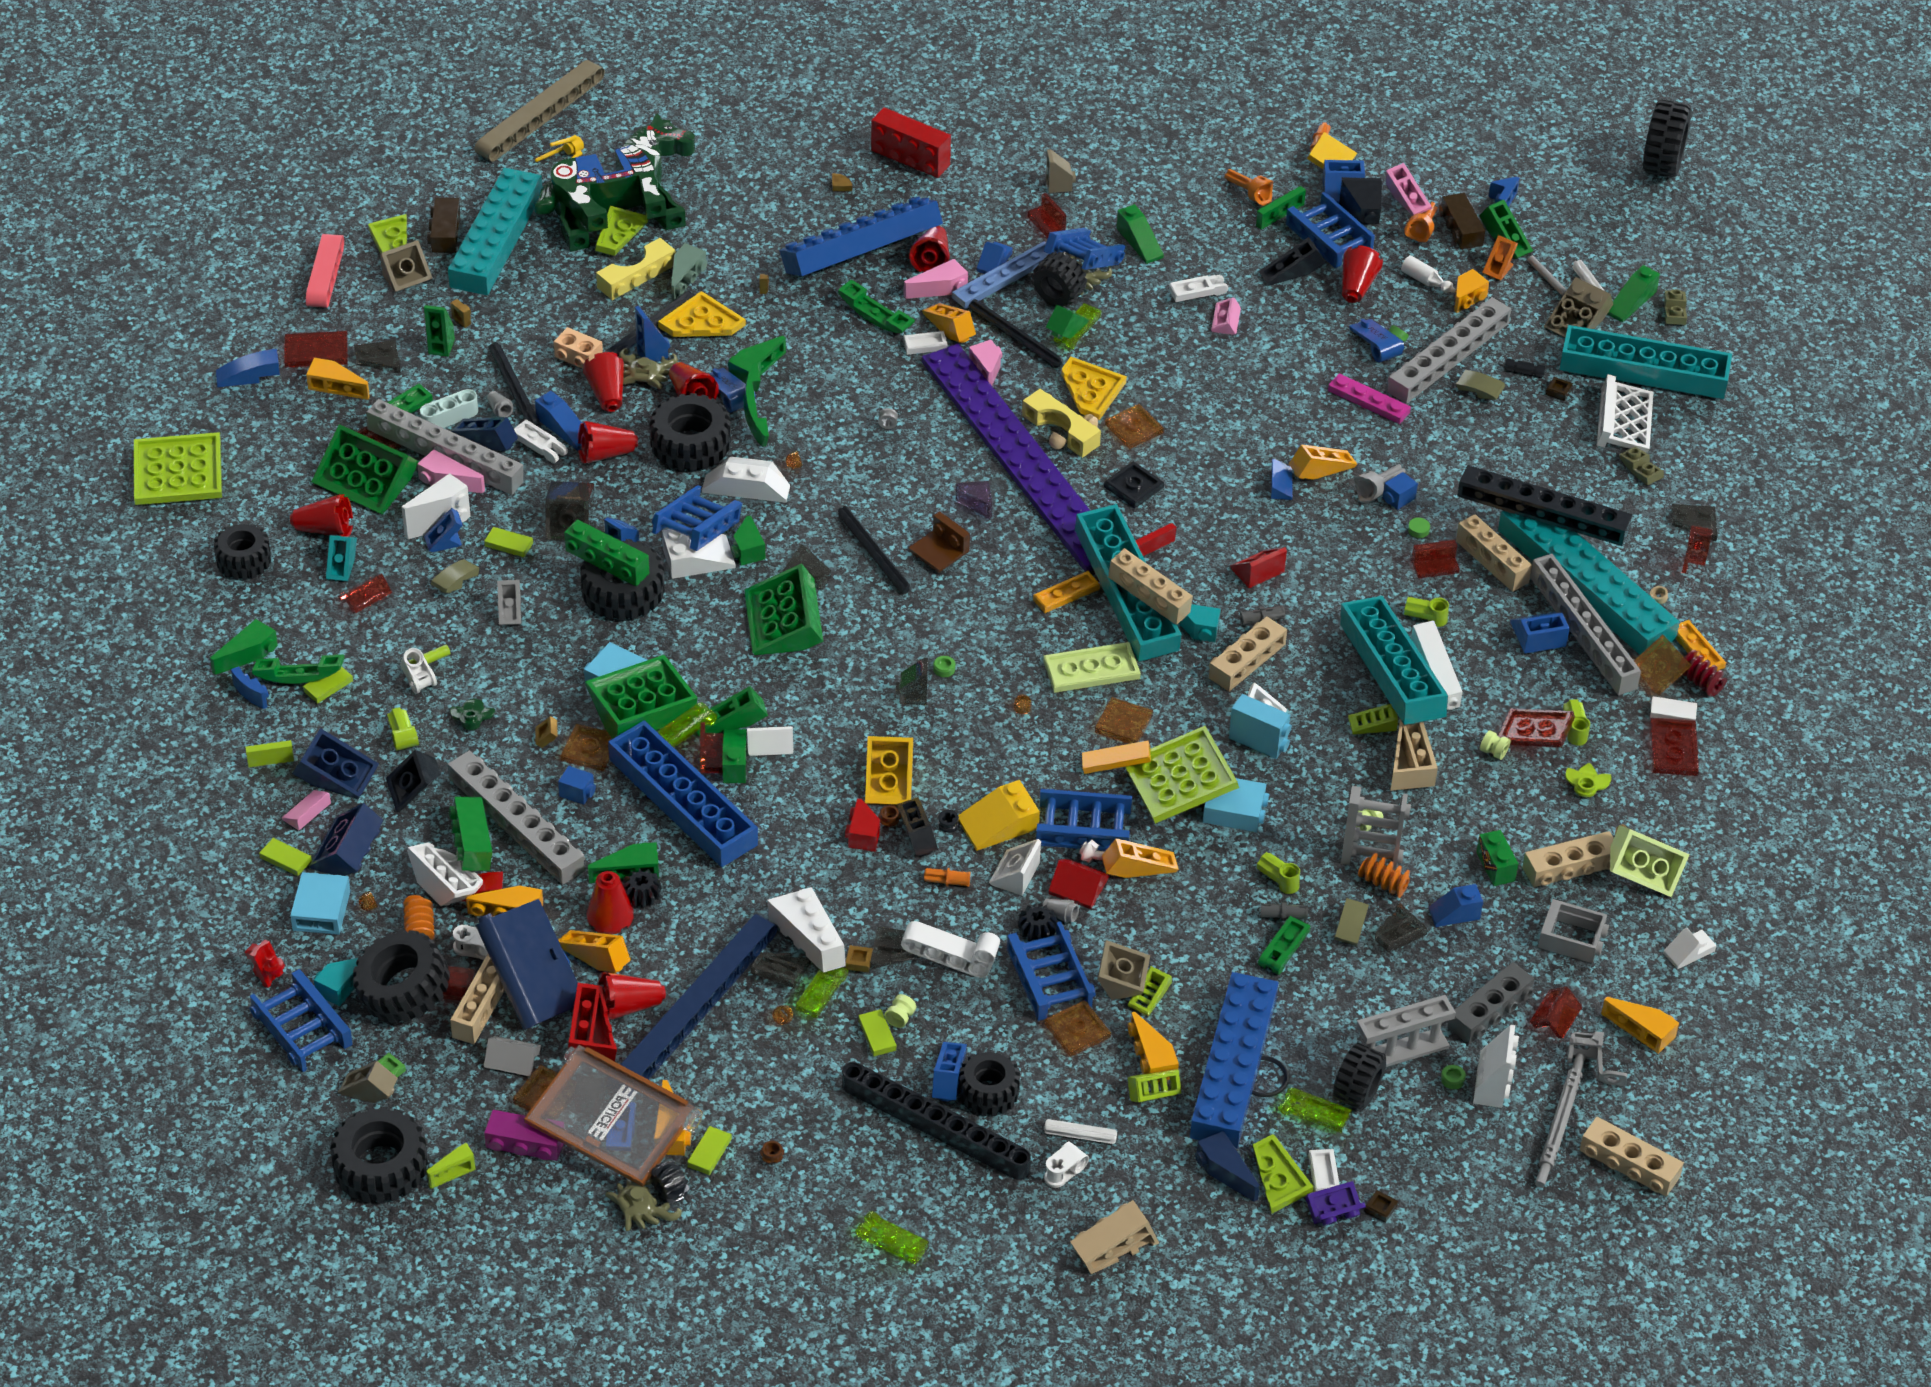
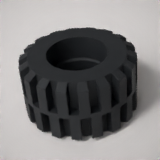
M1063 252L1048 254L1031 274V282L1035 286V292H1038L1040 298H1043L1046 303H1050L1054 307L1056 305L1068 307L1087 286L1086 273L1082 270V266L1077 263V260L1072 259L1068 254L1064 255Z
M236 523L231 527H225L224 531L218 533V536L214 539L216 564L222 574L225 573L226 577H233L235 580L239 578L248 580L249 577L255 578L257 574H263L264 569L269 568V563H271L268 535L266 531L263 532V528L256 527L255 524L247 525V523H242L238 525Z
M1356 1043L1346 1054L1337 1073L1333 1087L1334 1099L1359 1110L1366 1108L1375 1096L1386 1068V1055L1363 1044Z
M987 1050L985 1053L978 1051L975 1056L973 1054L968 1056V1061H963L959 1071V1094L961 1102H964V1106L967 1109L972 1108V1112L975 1114L980 1112L981 1116H987V1114L997 1116L998 1112L1004 1114L1007 1112V1108L1012 1109L1014 1107V1102L1018 1101L1020 1090V1070L1017 1068L1015 1060L1011 1061L1009 1055L1003 1056L1002 1052L997 1051L993 1053L992 1050ZM983 1081H994V1082H997L998 1084H996V1085H984V1084H982V1083H980V1082H983Z

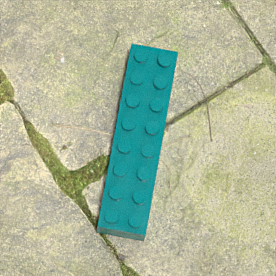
M503 168L448 268L449 288L489 295L534 211V205L542 189V175Z
M1568 325L1559 370L1606 378L1609 374L1616 376L1618 381L1724 399L1732 353Z
M1114 504L1077 514L1075 532L1138 662L1179 651L1182 634L1178 626L1108 577L1110 561L1124 548L1146 563L1118 505Z
M1378 596L1341 603V627L1403 724H1415L1447 717L1448 694L1384 597Z

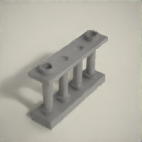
M1352 786L1341 864L1350 865L1351 856H1356V854L1372 856L1374 853H1377V858L1385 857L1386 859L1393 860V870H1395L1397 863L1402 864L1404 850L1400 849L1404 818H1409L1411 804H1407L1408 794H1403L1402 805L1364 800L1365 797H1360L1361 787ZM1367 809L1400 814V818L1398 821L1366 816L1358 811ZM1363 824L1396 829L1398 831L1397 836L1363 831L1356 826ZM1360 839L1395 845V850L1360 846L1354 841Z
M1442 995L1357 1020L1356 1027L1366 1043L1365 1046L1386 1055V1067L1449 1049L1450 1045L1441 1031L1442 1022L1455 1019L1456 1012L1446 995ZM1431 1026V1030L1419 1033L1421 1028ZM1409 1032V1037L1397 1040L1398 1035ZM1387 1039V1043L1375 1046L1377 1041Z

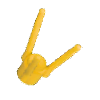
M576 135L550 143L551 147L564 145L535 159V162H539L563 150L568 155H573L572 158L579 157L583 154L581 150L584 149V143Z

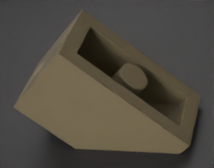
M1051 149L1047 150L1046 184L1048 193L1072 191V183L1076 182L1075 171H1071L1069 162Z
M374 1061L347 1073L338 1092L344 1096L376 1103L380 1100L388 1099L395 1090L394 1085L398 1078L378 1061Z

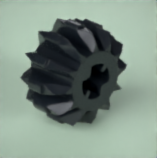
M639 868L637 873L630 871L629 876L624 877L623 887L630 903L634 907L642 905L644 908L647 903L653 905L655 900H659L662 885L660 880H658L657 873L651 874L649 869L642 872Z
M1036 903L1035 907L1027 905L1026 909L1021 911L1017 926L1021 936L1027 937L1030 942L1033 939L1038 940L1054 936L1058 920L1054 910H1048L1047 905L1039 907Z
M673 1160L662 1162L652 1169V1175L650 1176L651 1184L654 1186V1192H657L659 1199H662L664 1203H677L688 1195V1180L685 1178V1173L682 1172L681 1167Z

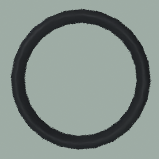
M1261 1056V1060L1273 1062L1282 1069L1284 1082L1279 1089L1273 1092L1262 1093L1253 1090L1252 1095L1258 1097L1276 1096L1286 1089L1289 1083V1072L1286 1066L1276 1058Z

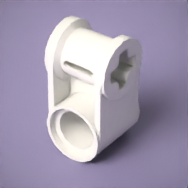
M417 648L408 649L401 660V668L408 679L412 691L417 694L421 689L430 685L436 686L435 674L429 667L423 653ZM413 658L417 661V664H410L407 659Z
M468 925L457 926L453 930V938L455 940L453 944L454 952L460 956L485 960L488 952L477 928Z
M1071 1142L1065 1143L1055 1154L1047 1159V1171L1044 1175L1045 1183L1053 1188L1063 1186L1086 1167L1089 1156Z

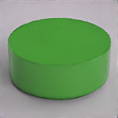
M1392 325L1388 330L1403 342H1406L1409 337L1407 333L1395 325Z
M1414 518L1410 520L1408 532L1411 536L1424 538L1429 534L1430 523L1426 519Z
M949 656L937 657L933 662V671L937 676L949 677L954 674L956 663Z
M1448 1065L1442 1070L1441 1082L1445 1087L1459 1089L1464 1085L1466 1073L1461 1067Z

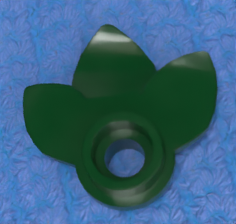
M477 698L468 699L461 707L453 706L450 708L451 717L460 720L462 727L466 730L479 728L483 720L490 719L495 714L494 708H484L482 700Z

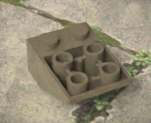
M1575 277L1545 323L1544 328L1564 338L1566 337L1568 325L1595 329L1613 306L1611 294Z

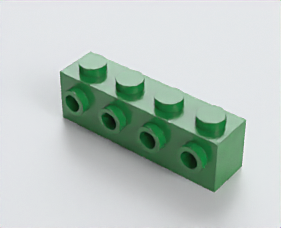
M578 519L564 532L565 551L636 587L650 574L648 554Z
M454 797V804L449 807V820H452L451 832L454 833V847H457L456 860L460 861L461 869L464 871H490L492 847L482 797Z

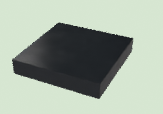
M1133 461L1104 481V487L1133 508H1136L1163 489L1164 482Z

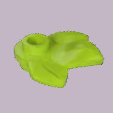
M1587 763L1579 771L1567 768L1565 774L1567 781L1574 786L1575 792L1582 797L1594 796L1597 791L1606 789L1611 782V774L1598 775L1591 763Z

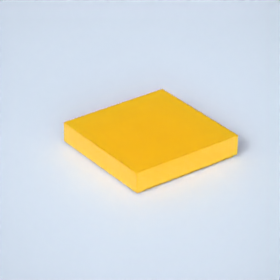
M1324 132L1307 159L1323 169L1324 160H1353L1357 153Z

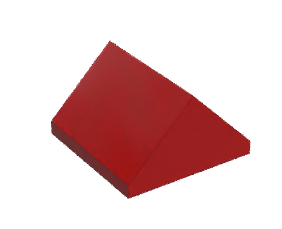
M1286 547L1266 549L1234 563L1230 567L1248 588H1251L1285 572L1287 550Z
M1061 859L1058 861L1048 894L1064 900H1073L1075 904L1092 909L1110 874L1069 859Z

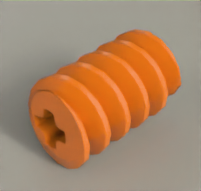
M1377 853L1367 857L1359 868L1358 876L1360 878L1365 876V880L1368 882L1373 880L1375 886L1381 884V889L1384 891L1389 889L1390 894L1394 895L1397 893V897L1401 898L1410 881V870L1401 874L1402 866L1400 865L1393 870L1394 862L1391 861L1386 866L1385 857L1378 862Z
M419 895L408 896L403 902L404 929L407 932L413 930L418 931L419 934L424 933L433 940L435 938L433 903Z

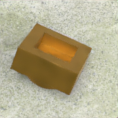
M458 299L450 302L452 318L464 328L471 325L470 308Z
M551 716L535 727V742L541 748L558 737L557 719Z
M849 945L845 969L869 973L873 948Z

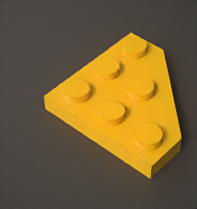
M702 291L658 321V327L673 337L732 336L746 326V319Z
M1070 357L1061 370V375L1080 414H1092L1098 420L1104 415L1127 380V376L1074 357Z

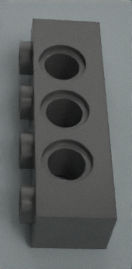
M1512 962L1454 1009L1456 1012L1455 1019L1448 1021L1447 1028L1468 1044L1476 1038L1480 1039L1488 1028L1496 1026L1504 1015L1512 1013L1521 1001H1526L1532 996L1535 978Z

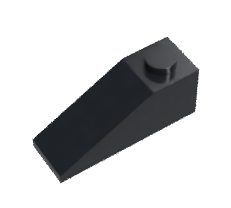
M1308 237L1259 270V273L1267 285L1270 286L1309 275L1326 262Z
M919 797L897 804L916 857L927 856L933 851L938 850L931 825Z

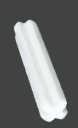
M1582 260L1573 262L1572 268L1581 280L1604 290Z
M1047 1119L1045 1122L1044 1131L1046 1134L1115 1144L1117 1131L1115 1129Z

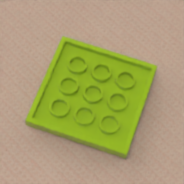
M220 432L134 439L135 505L222 498Z
M1206 726L1151 748V762L1124 767L1155 824L1239 788L1238 781Z

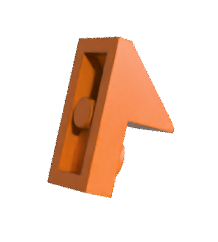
M1498 235L1482 273L1502 280L1513 266L1511 259L1518 243Z

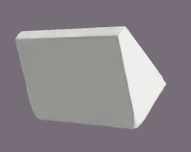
M793 727L747 728L748 755L793 754Z

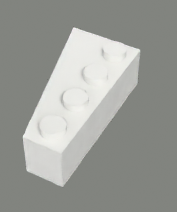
M812 887L767 900L769 921L777 924L780 932L785 937L789 936L798 949L804 950L806 957L823 973L846 966L844 944Z

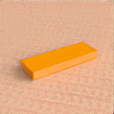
M1086 571L1034 594L1033 601L1044 613H1047L1099 590L1100 583L1089 571Z
M1690 620L1681 622L1676 640L1686 652L1689 653L1692 650L1698 651L1697 656L1703 655L1704 661L1709 660L1711 662L1710 667L1716 665L1717 671L1724 669L1726 666L1724 659Z
M1149 741L1082 752L1084 774L1151 762Z

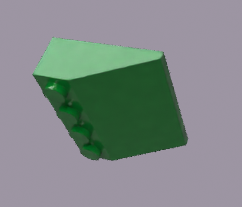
M339 424L311 482L338 495L345 494L344 497H348L349 500L383 515L409 483L419 461Z
M802 563L744 589L752 652L754 655L803 651L823 642L815 581Z
M665 655L585 681L587 690L605 730L612 739L644 720L656 731L696 716L697 696Z

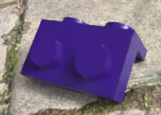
M1353 1181L1305 1195L1314 1224L1322 1222L1323 1226L1336 1223L1337 1218L1345 1216L1346 1219L1357 1217L1360 1215L1359 1211L1366 1207L1364 1202L1360 1203Z

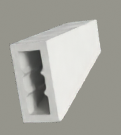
M1429 621L1413 625L1411 640L1448 694L1447 710L1460 707L1462 689L1435 622Z

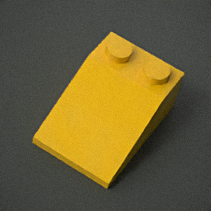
M868 736L866 804L897 805L911 800L913 738Z
M1017 780L996 788L958 815V822L976 851L1036 831L1040 811L1021 781Z

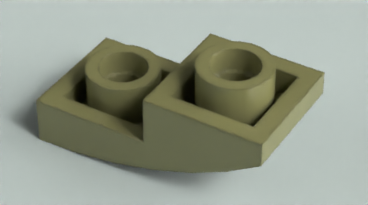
M1678 289L1665 290L1664 311L1666 324L1686 325L1687 300L1685 292Z
M1465 370L1456 383L1458 390L1476 392L1478 398L1497 400L1505 387V383L1496 378L1470 370Z
M1634 447L1619 454L1624 465L1646 485L1664 478V470L1650 463V455L1641 449Z
M465 559L460 560L441 571L431 581V585L443 593H451L462 588L463 580L478 576L479 567Z
M1346 898L1334 939L1357 946L1369 905Z

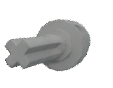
M1398 464L1380 474L1367 471L1355 477L1354 481L1359 501L1369 503L1379 498L1383 494L1384 484L1398 474L1405 473V468H1401V465Z

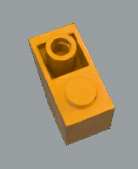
M1474 269L1458 276L1454 307L1456 313L1484 300L1488 295L1489 281Z

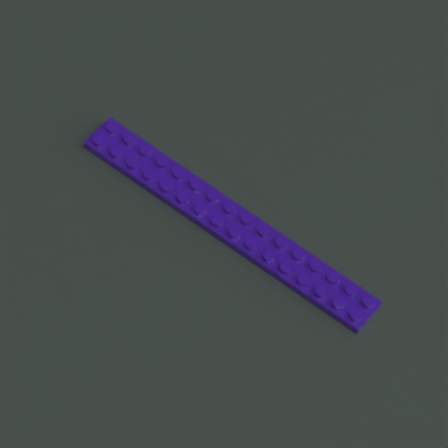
M955 344L922 356L923 365L1085 572L1093 571L1094 569L1075 532L1076 515L1090 511V509L959 344Z

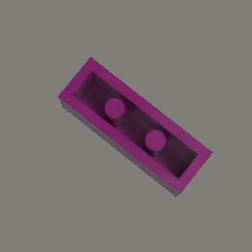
M492 1110L484 1132L486 1148H491L495 1151L512 1152L521 1156L538 1157L542 1160H558L563 1143L524 1122L525 1115ZM547 1120L565 1130L564 1123Z

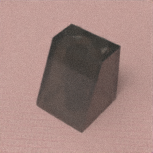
M551 481L545 499L546 540H565L564 532L577 519L591 526L594 509V483Z

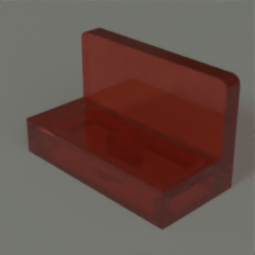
M1047 193L1042 194L1041 206L1029 210L1028 218L1047 239L1050 232L1066 230V214Z
M1691 526L1682 573L1686 574L1688 563L1705 566L1713 529Z
M1449 540L1413 545L1411 562L1417 577L1427 578L1459 573L1460 568L1455 558L1457 551L1456 541Z
M381 573L338 595L339 600L345 598L352 613L355 614L391 594L392 591Z
M705 722L700 724V773H723L724 733H706Z
M1567 986L1550 989L1531 1018L1530 1023L1534 1028L1549 1026L1559 1039L1564 1038L1582 1009V1005Z

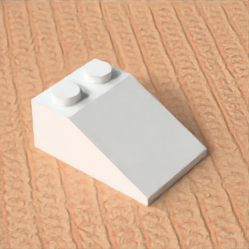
M449 473L403 505L402 515L405 538L411 539L426 535L451 508L457 510L461 521L465 522L470 517L468 486Z
M671 529L662 530L663 551L672 579L736 568L725 534L719 535L707 545L695 551L690 549L691 540L689 536Z

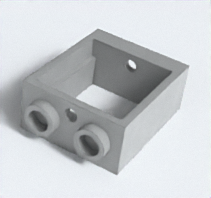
M1552 899L1540 934L1538 948L1593 964L1595 955L1600 956L1604 942L1600 940L1601 938L1606 939L1609 925L1605 924L1607 914ZM1557 921L1595 931L1592 945L1553 934Z

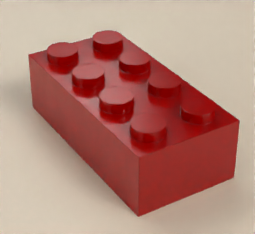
M884 107L871 120V151L939 178L950 166L951 135Z

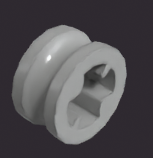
M891 408L881 410L878 420L879 425L885 429L896 427L897 412Z

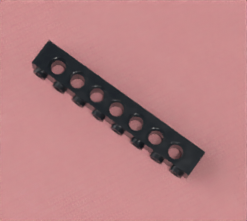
M1467 465L1459 481L1457 497L1619 546L1624 544L1630 530L1633 515Z

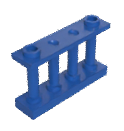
M1326 192L1321 194L1319 206L1304 213L1298 211L1294 206L1287 209L1286 225L1303 240L1309 237L1322 257L1334 268L1342 265L1343 253L1351 246L1352 249L1360 245L1373 249L1375 235ZM1323 212L1329 216V218L1316 224L1309 220ZM1335 223L1342 227L1328 235L1321 231ZM1347 234L1354 238V240L1341 246L1333 242Z
M1078 228L1050 232L1043 252L1048 254L1052 252H1066L1084 260L1082 269L1088 270L1119 265L1125 255V245L1105 246L1090 239L1091 230Z
M697 485L654 514L652 518V533L657 534L667 527L689 536L691 540L690 549L698 551L739 522L742 503L734 500L725 507L701 498L702 486ZM697 506H701V507H703V508H705V509H708V510H710V511H713V512H715V513H714V514H713V513H710V512H708V511H705V510H703V509L698 508ZM686 513H689V514H692V515L697 516V517H699V518H702V519H704V521H701V520H699V519H696V518H694V517H691V516H689V515H686ZM676 520L681 521V522H683V523H685V524H688V525H690V526H693L694 528L692 529V528H690V527H687V526L682 525V524H680V523H677V522H675V521H676Z
M1041 789L1039 807L1046 808L1045 824L1037 823L1036 839L1041 841V846L1081 849L1085 842L1089 843L1093 840L1099 845L1098 850L1106 851L1115 839L1129 841L1130 831L1123 830L1124 814H1131L1132 796ZM1055 808L1069 809L1068 826L1054 825ZM1078 810L1092 811L1091 827H1077ZM1101 812L1115 813L1114 829L1100 828Z
M1057 922L1056 935L1026 943L1019 940L1017 933L1007 935L1008 954L1038 1021L1047 1019L1050 1005L1083 997L1087 1008L1092 1007L1093 997L1096 995L1094 985L1088 982L1071 945L1070 933L1064 929L1062 922ZM1059 944L1062 950L1060 954L1036 960L1028 959L1026 955L1029 951ZM1067 962L1071 970L1043 978L1036 977L1034 973L1036 969ZM1074 979L1078 986V989L1051 996L1044 995L1042 991L1043 987Z
M298 969L291 973L293 984L287 990L263 1003L255 994L250 995L251 1006L249 1009L252 1016L256 1020L260 1019L287 1052L293 1066L297 1065L304 1072L307 1070L305 1057L332 1042H339L344 1049L353 1045L350 1028L304 973ZM294 996H301L304 1000L300 1005L276 1018L268 1011ZM307 1011H313L316 1014L315 1019L289 1033H286L281 1025ZM320 1026H326L329 1030L328 1034L301 1049L293 1042Z

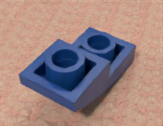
M239 666L231 669L233 685L237 691L252 704L262 709L267 708L266 698L269 697L266 686L261 685L257 678L250 680L248 674H244Z

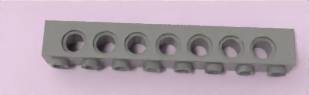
M1493 297L1483 302L1479 308L1470 312L1461 322H1457L1452 329L1444 332L1439 339L1431 342L1422 352H1418L1412 360L1405 362L1399 370L1391 373L1388 378L1387 392L1402 402L1409 403L1507 326L1510 321L1511 308Z
M380 399L367 411V429L425 456L434 449L484 475V483L510 495H513L523 483V464Z
M1549 554L1534 559L1530 576L1531 580L1555 612L1563 613L1570 632L1617 695L1638 689L1641 670L1555 556Z
M469 750L448 763L449 779L468 797H482L485 813L562 885L585 871V857L582 851L578 848L575 849L566 836H561L555 830L552 823L546 822L537 809H532L524 797L518 796L509 783H504L493 769L490 770L479 756L476 757Z

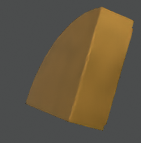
M832 173L833 191H852V182L849 178L841 174Z
M760 274V294H767L769 276Z

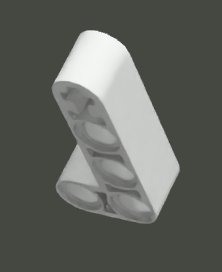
M917 921L907 924L901 941L902 948L907 952L979 978H984L989 974L1000 944L999 937L993 933H982L977 943Z

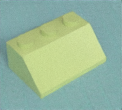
M1619 825L1610 846V871L1672 897L1690 854Z

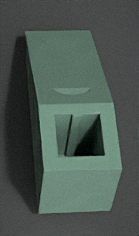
M684 243L674 254L671 283L672 301L682 295L691 283H694L696 277L706 269L705 250Z

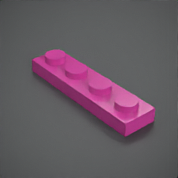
M1340 373L1328 385L1329 392L1398 424L1408 416L1411 410V406Z

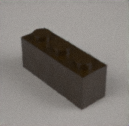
M1465 192L1442 196L1439 214L1444 218L1447 229H1450L1454 242H1457L1461 250L1483 246L1485 229Z
M435 197L434 206L430 207V216L433 219H429V231L431 232L427 233V244H431L432 253H456L461 214L459 198Z

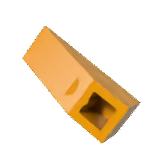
M519 885L474 894L466 897L467 913L475 916H484L491 913L493 917L536 899H539L543 906L542 889Z
M1132 1012L1131 1022L1128 1023V1032L1130 1037H1134L1136 1055L1141 1057L1140 1067L1142 1074L1178 1069L1179 1063L1173 1045L1136 1012Z

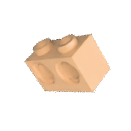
M568 327L554 341L555 357L582 369L586 359L589 358L590 361L595 358V354L603 352L602 341Z

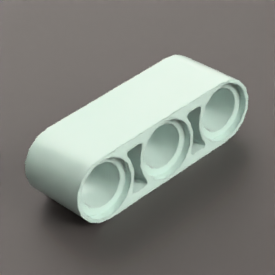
M466 389L425 404L420 408V417L442 428L458 423L462 419L474 417L478 413L477 394L471 389Z

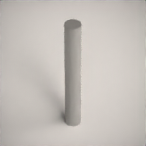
M1533 255L1530 256L1527 261L1563 297L1567 289Z

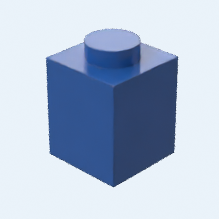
M1402 472L1384 484L1383 499L1398 510L1416 499L1418 483Z
M571 766L567 767L558 781L559 797L583 805L595 793L596 785L594 784L593 774Z

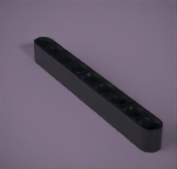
M849 1062L843 1066L842 1088L848 1094L1013 1179L1022 1180L1029 1176L1031 1154L1027 1149L857 1062Z

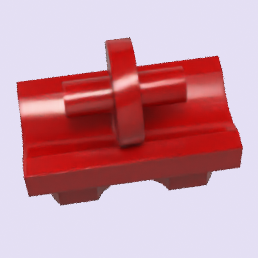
M264 940L259 945L253 943L245 950L247 959L252 960L254 965L253 972L255 976L260 978L264 987L269 988L272 981L284 973L285 964L281 958L276 956L270 941Z

